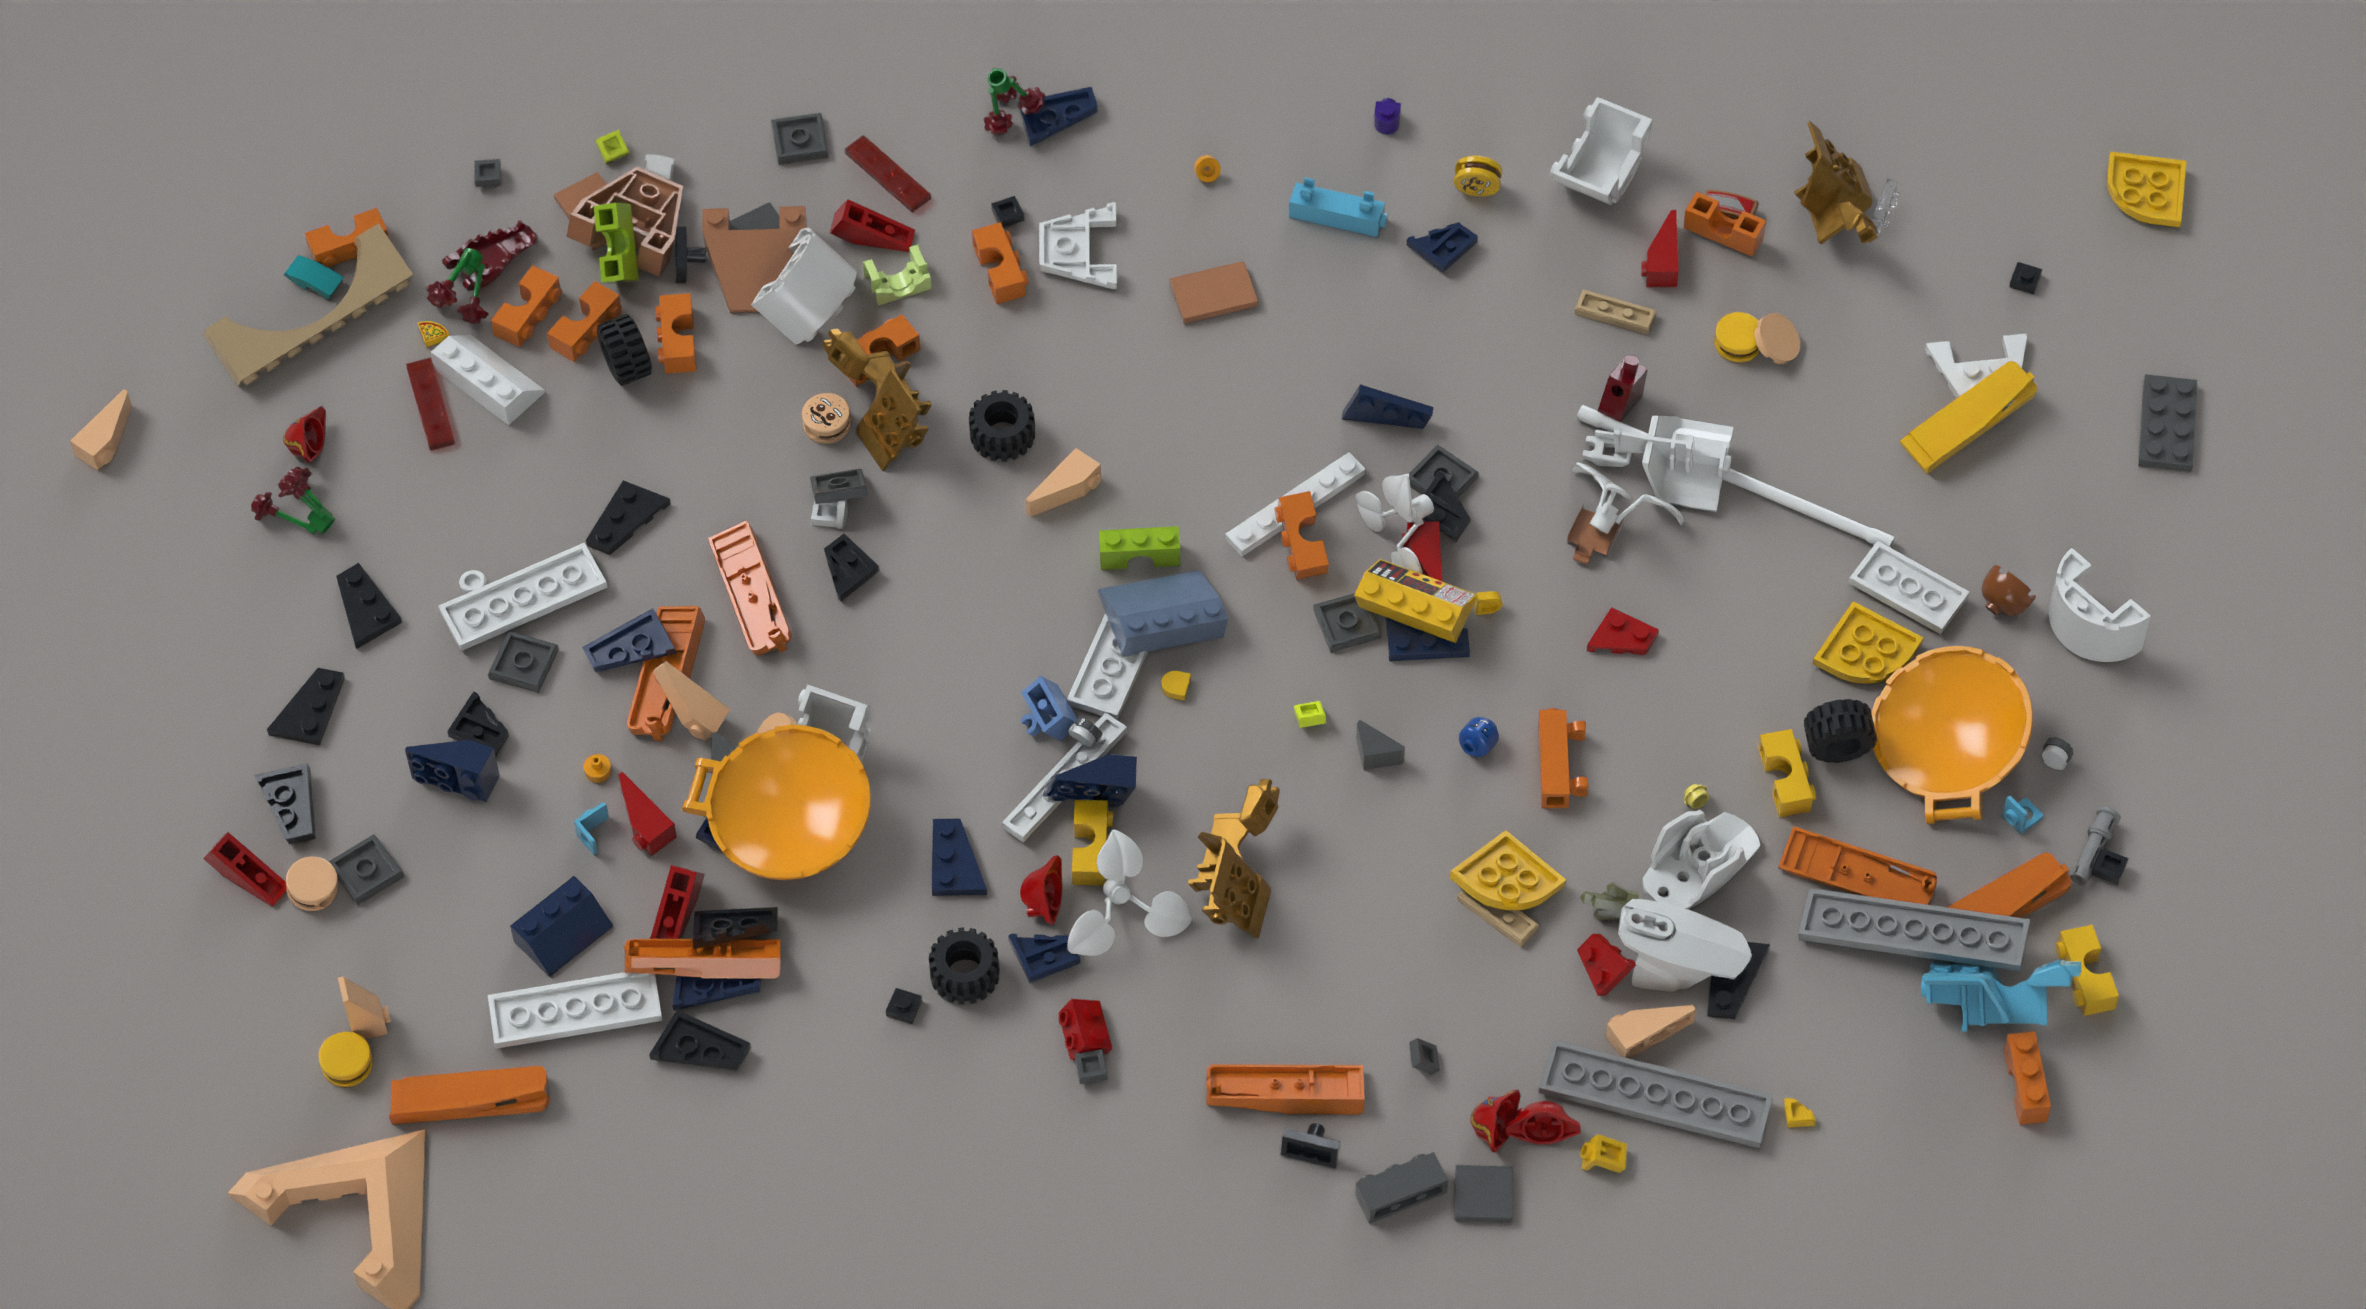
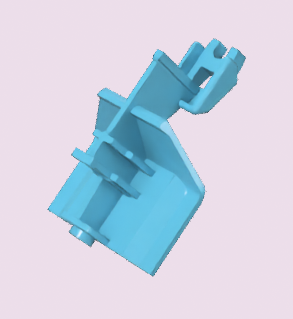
M2060 959L2042 965L2034 970L2028 980L2012 987L2002 984L1996 968L1950 961H1932L1930 971L1922 976L1921 995L1926 997L1927 1004L1961 1005L1963 1010L1962 1031H1968L1969 1025H2048L2047 987H2069L2073 981V976H2080L2081 961H2065Z

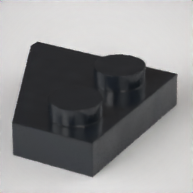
M1439 471L1424 493L1431 499L1434 511L1422 518L1423 522H1439V531L1457 542L1471 519L1444 473Z
M844 533L824 548L825 557L840 601L844 600L880 571L879 565Z
M474 691L447 731L448 736L457 741L471 740L494 748L495 757L509 737L505 726L496 719L492 710L485 706L478 693Z

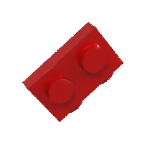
M1071 998L1058 1013L1059 1023L1065 1038V1047L1068 1050L1070 1060H1075L1074 1054L1101 1049L1103 1054H1108L1113 1048L1100 1001Z

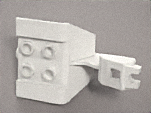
M1652 416L1648 435L1624 432L1619 429H1614V432L1596 430L1595 436L1586 437V445L1593 446L1594 450H1584L1583 459L1597 466L1624 467L1630 463L1632 453H1644L1642 465L1656 498L1664 500L1671 505L1717 512L1724 471L1729 472L1731 456L1728 455L1734 427L1687 420L1678 416ZM1605 448H1615L1614 456L1604 455Z

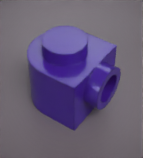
M1391 98L1376 101L1375 129L1382 134L1396 132L1400 125L1401 103H1396Z

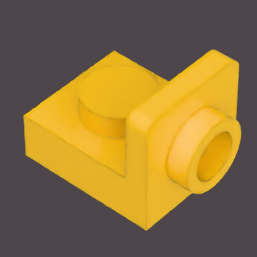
M1599 1134L1595 1135L1588 1142H1585L1581 1148L1582 1169L1588 1171L1596 1165L1621 1173L1626 1168L1627 1144Z

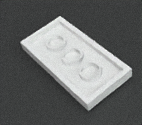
M1879 541L1875 543L1849 579V584L1940 635L1969 597V591Z
M1106 614L1101 621L1067 701L1071 707L1100 716L1108 713L1118 720L1148 652L1143 651L1139 652V654L1122 657Z

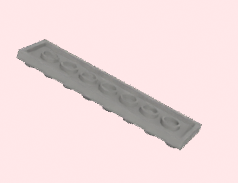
M1809 888L1798 935L1799 940L2021 972L2030 930V919Z
M1557 1040L1552 1042L1539 1087V1093L1759 1149L1773 1100V1094Z

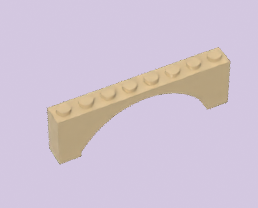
M379 223L356 237L354 244L357 247V263L351 287L343 300L322 319L297 329L268 331L232 322L226 316L205 329L203 333L204 338L237 386L243 383L246 386L250 385L259 378L258 374L262 371L267 370L271 372L281 365L280 360L288 356L291 359L303 351L301 347L308 343L311 346L315 345L324 338L323 334L327 331L332 330L336 332L346 325L345 320L353 316L354 319H357L367 312L366 307L373 303L378 306L389 298L387 294L394 290L399 293L410 285L409 281L413 273Z

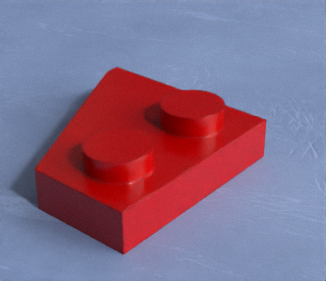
M1611 607L1588 642L1587 651L1595 652V649L1612 650V653L1617 654L1629 652L1636 655H1646L1658 637L1659 629Z
M1592 934L1577 949L1598 996H1606L1636 966L1634 960L1626 959L1622 956L1621 950L1616 946H1612L1609 940L1601 934Z

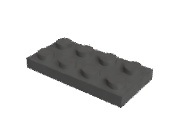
M2145 374L2138 466L2191 472L2193 466L2198 380Z

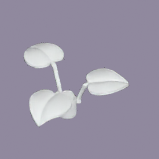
M1577 462L1572 469V472L1592 475L1601 485L1603 491L1600 502L1589 524L1606 534L1609 533L1615 522L1619 524L1627 514L1644 501L1656 504L1669 511L1676 517L1680 526L1684 523L1683 515L1678 509L1668 502L1648 494L1642 495L1620 515H1617L1619 510L1611 505L1616 493L1628 500H1631L1632 496L1588 465ZM1608 490H1611V494L1606 503L1605 499Z
M1409 474L1388 476L1382 482L1384 496L1387 502L1394 506L1393 510L1382 511L1379 498L1371 492L1361 491L1357 493L1355 499L1359 513L1364 523L1371 530L1376 532L1383 530L1385 527L1383 517L1399 513L1407 522H1414V525L1398 543L1397 551L1391 554V560L1393 564L1423 574L1415 553L1403 546L1418 526L1423 524L1422 518L1433 513L1434 506L1431 499L1427 495L1422 494L1412 500Z
M1111 831L1097 857V868L1100 874L1108 879L1103 886L1104 894L1107 896L1105 899L1106 917L1104 919L1098 910H1090L1083 913L1075 922L1068 938L1067 949L1070 953L1096 956L1110 949L1115 939L1113 927L1107 924L1111 920L1112 903L1120 905L1130 900L1148 911L1149 913L1145 917L1144 925L1149 932L1156 936L1169 937L1177 935L1191 924L1192 917L1185 900L1175 892L1165 891L1159 893L1152 900L1151 907L1130 894L1129 887L1124 883L1125 876L1133 877L1141 871L1143 856L1137 844L1120 831Z

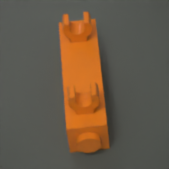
M1556 708L1539 710L1538 739L1541 808H1569L1570 795L1573 794L1578 797L1588 796V778L1577 777L1569 779L1568 738L1576 741L1585 740L1586 722L1574 721L1567 723L1566 710H1558Z

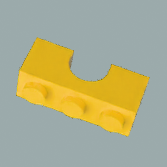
M1792 729L1761 734L1758 751L1764 770H1780L1788 775L1784 779L1774 780L1772 797L1778 816L1785 817L1811 812L1812 802L1816 800V793L1813 784L1809 785L1808 783L1809 771L1806 761L1802 762L1800 757L1802 754L1800 740L1794 738Z
M1075 800L1074 836L1075 838H1088L1093 843L1083 848L1073 847L1072 885L1104 886L1106 878L1100 874L1097 868V857L1109 837L1108 828H1113V811H1108V800Z
M2093 924L2060 931L2058 943H2055L2057 957L2065 961H2081L2080 976H2073V981L2071 982L2074 990L2073 1000L2076 1007H2080L2083 1016L2115 1010L2119 994L2111 973L2095 974L2085 967L2089 963L2098 962L2101 951Z

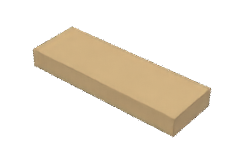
M1582 289L1574 314L1649 335L1657 310Z
M1464 890L1457 895V900L1519 947H1522L1539 929V924L1520 910H1503L1483 905Z

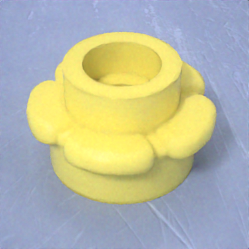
M1697 784L1688 787L1684 793V803L1687 806L1690 805L1692 809H1699L1704 806L1710 797L1707 793V787Z

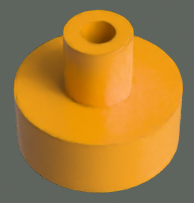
M1204 155L1196 160L1194 172L1201 181L1212 182L1219 177L1221 167L1213 156Z
M602 754L589 756L584 762L586 778L593 783L606 781L612 773L610 760Z

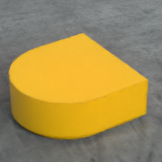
M1495 591L1477 592L1478 597L1473 608L1475 615L1493 614L1503 606L1501 594Z
M1181 671L1166 673L1161 680L1162 692L1169 698L1185 701L1191 681V674Z

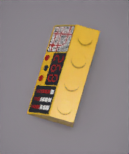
M1379 559L1365 571L1354 594L1360 608L1454 643L1457 642L1478 597L1477 594L1382 559Z

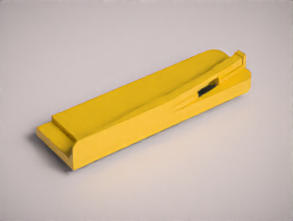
M2014 361L2005 363L1910 431L1899 443L1923 471L1928 474L2034 398L2037 385L2034 383L2033 374L2030 371L2026 374ZM2012 400H2014V402L2003 412L2002 410H2003Z

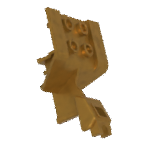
M1809 121L1807 125L1815 147L1808 151L1805 156L1811 162L1813 172L1807 178L1809 182L1800 189L1795 190L1794 194L1801 200V205L1810 213L1818 236V243L1822 245L1844 228L1850 231L1854 227L1862 244L1866 242L1871 243L1878 238L1877 227L1863 213L1871 207L1873 198L1862 167L1853 158H1848L1843 152L1838 153L1832 142L1828 139L1824 140L1821 130Z
M839 329L830 330L828 335L831 340H825L822 343L828 354V360L846 377L858 380L863 373L876 385V397L861 419L856 432L881 471H884L899 456L903 448H914L923 442L929 428L927 425L919 426L917 416L926 415L932 403L930 401L921 402L917 397L920 392L918 390L912 391L905 381L904 377L912 365L906 360L894 364L888 351L866 354L852 332L841 333Z
M1260 779L1258 785L1248 786L1241 813L1214 814L1211 834L1201 832L1198 835V839L1207 847L1203 864L1197 865L1199 870L1198 879H1189L1188 885L1195 892L1210 890L1209 906H1203L1202 911L1210 918L1211 922L1218 925L1233 922L1239 929L1250 933L1254 938L1258 939L1271 887L1244 862L1240 853V845L1249 832L1253 836L1264 832L1279 808L1277 803L1280 789L1278 787H1271L1272 781L1270 779Z

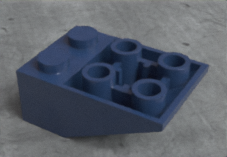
M471 740L408 746L405 749L411 776L415 781L421 784L428 783L438 786L445 792L450 793L453 791L462 794L473 801L487 802L500 777L494 748Z
M1108 754L1055 775L1043 792V797H1051L1053 801H1066L1067 799L1108 800V807L1123 805L1136 788L1137 757Z

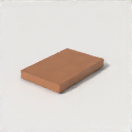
M596 172L553 194L554 200L570 220V214L583 198L607 184L600 174ZM602 232L599 233L590 245L592 251L607 244Z
M1244 261L1169 278L1170 286L1184 324L1258 306V299Z

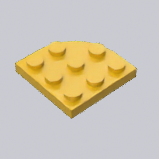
M2110 151L2107 168L2108 192L2114 203L2124 213L2137 221L2180 228L2186 161Z
M1853 601L1813 658V665L1852 683L1870 684L1888 680L1900 666L1903 668L1910 663L1923 644L1924 637Z
M1507 830L1451 870L1449 876L1453 882L1483 905L1503 910H1524L1538 906L1565 887L1566 879Z

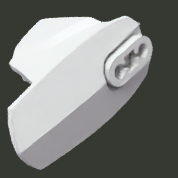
M1702 810L1686 812L1662 828L1651 854V867L1642 878L1643 891L1653 901H1660L1689 910L1717 892L1749 861L1760 848L1759 838L1748 823L1730 813L1724 812L1707 822ZM1666 891H1668L1667 897L1659 896L1660 894H1666Z
M1632 899L1622 908L1618 934L1624 946L1638 953L1632 976V985L1634 987L1673 992L1680 989L1686 990L1712 975L1735 979L1744 970L1752 957L1749 945L1741 932L1694 911L1646 899Z

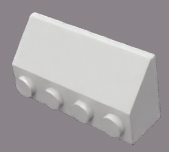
M471 335L448 336L431 351L433 366L436 372L507 425H510L545 393L542 387Z

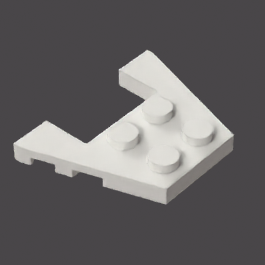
M1116 202L1108 203L1105 208L1095 210V208L1087 209L1084 214L1071 217V215H1066L1039 223L1040 271L1110 289H1117V264L1090 265L1089 238L1090 227H1116Z
M2027 334L2003 336L2002 344L2006 358L1954 363L1949 341L1926 343L1925 351L1936 363L1935 367L1938 372L1946 378L1948 387L1955 398H1958L2009 361L2016 362L2022 368ZM2012 400L2007 406H2010L2014 402V400Z

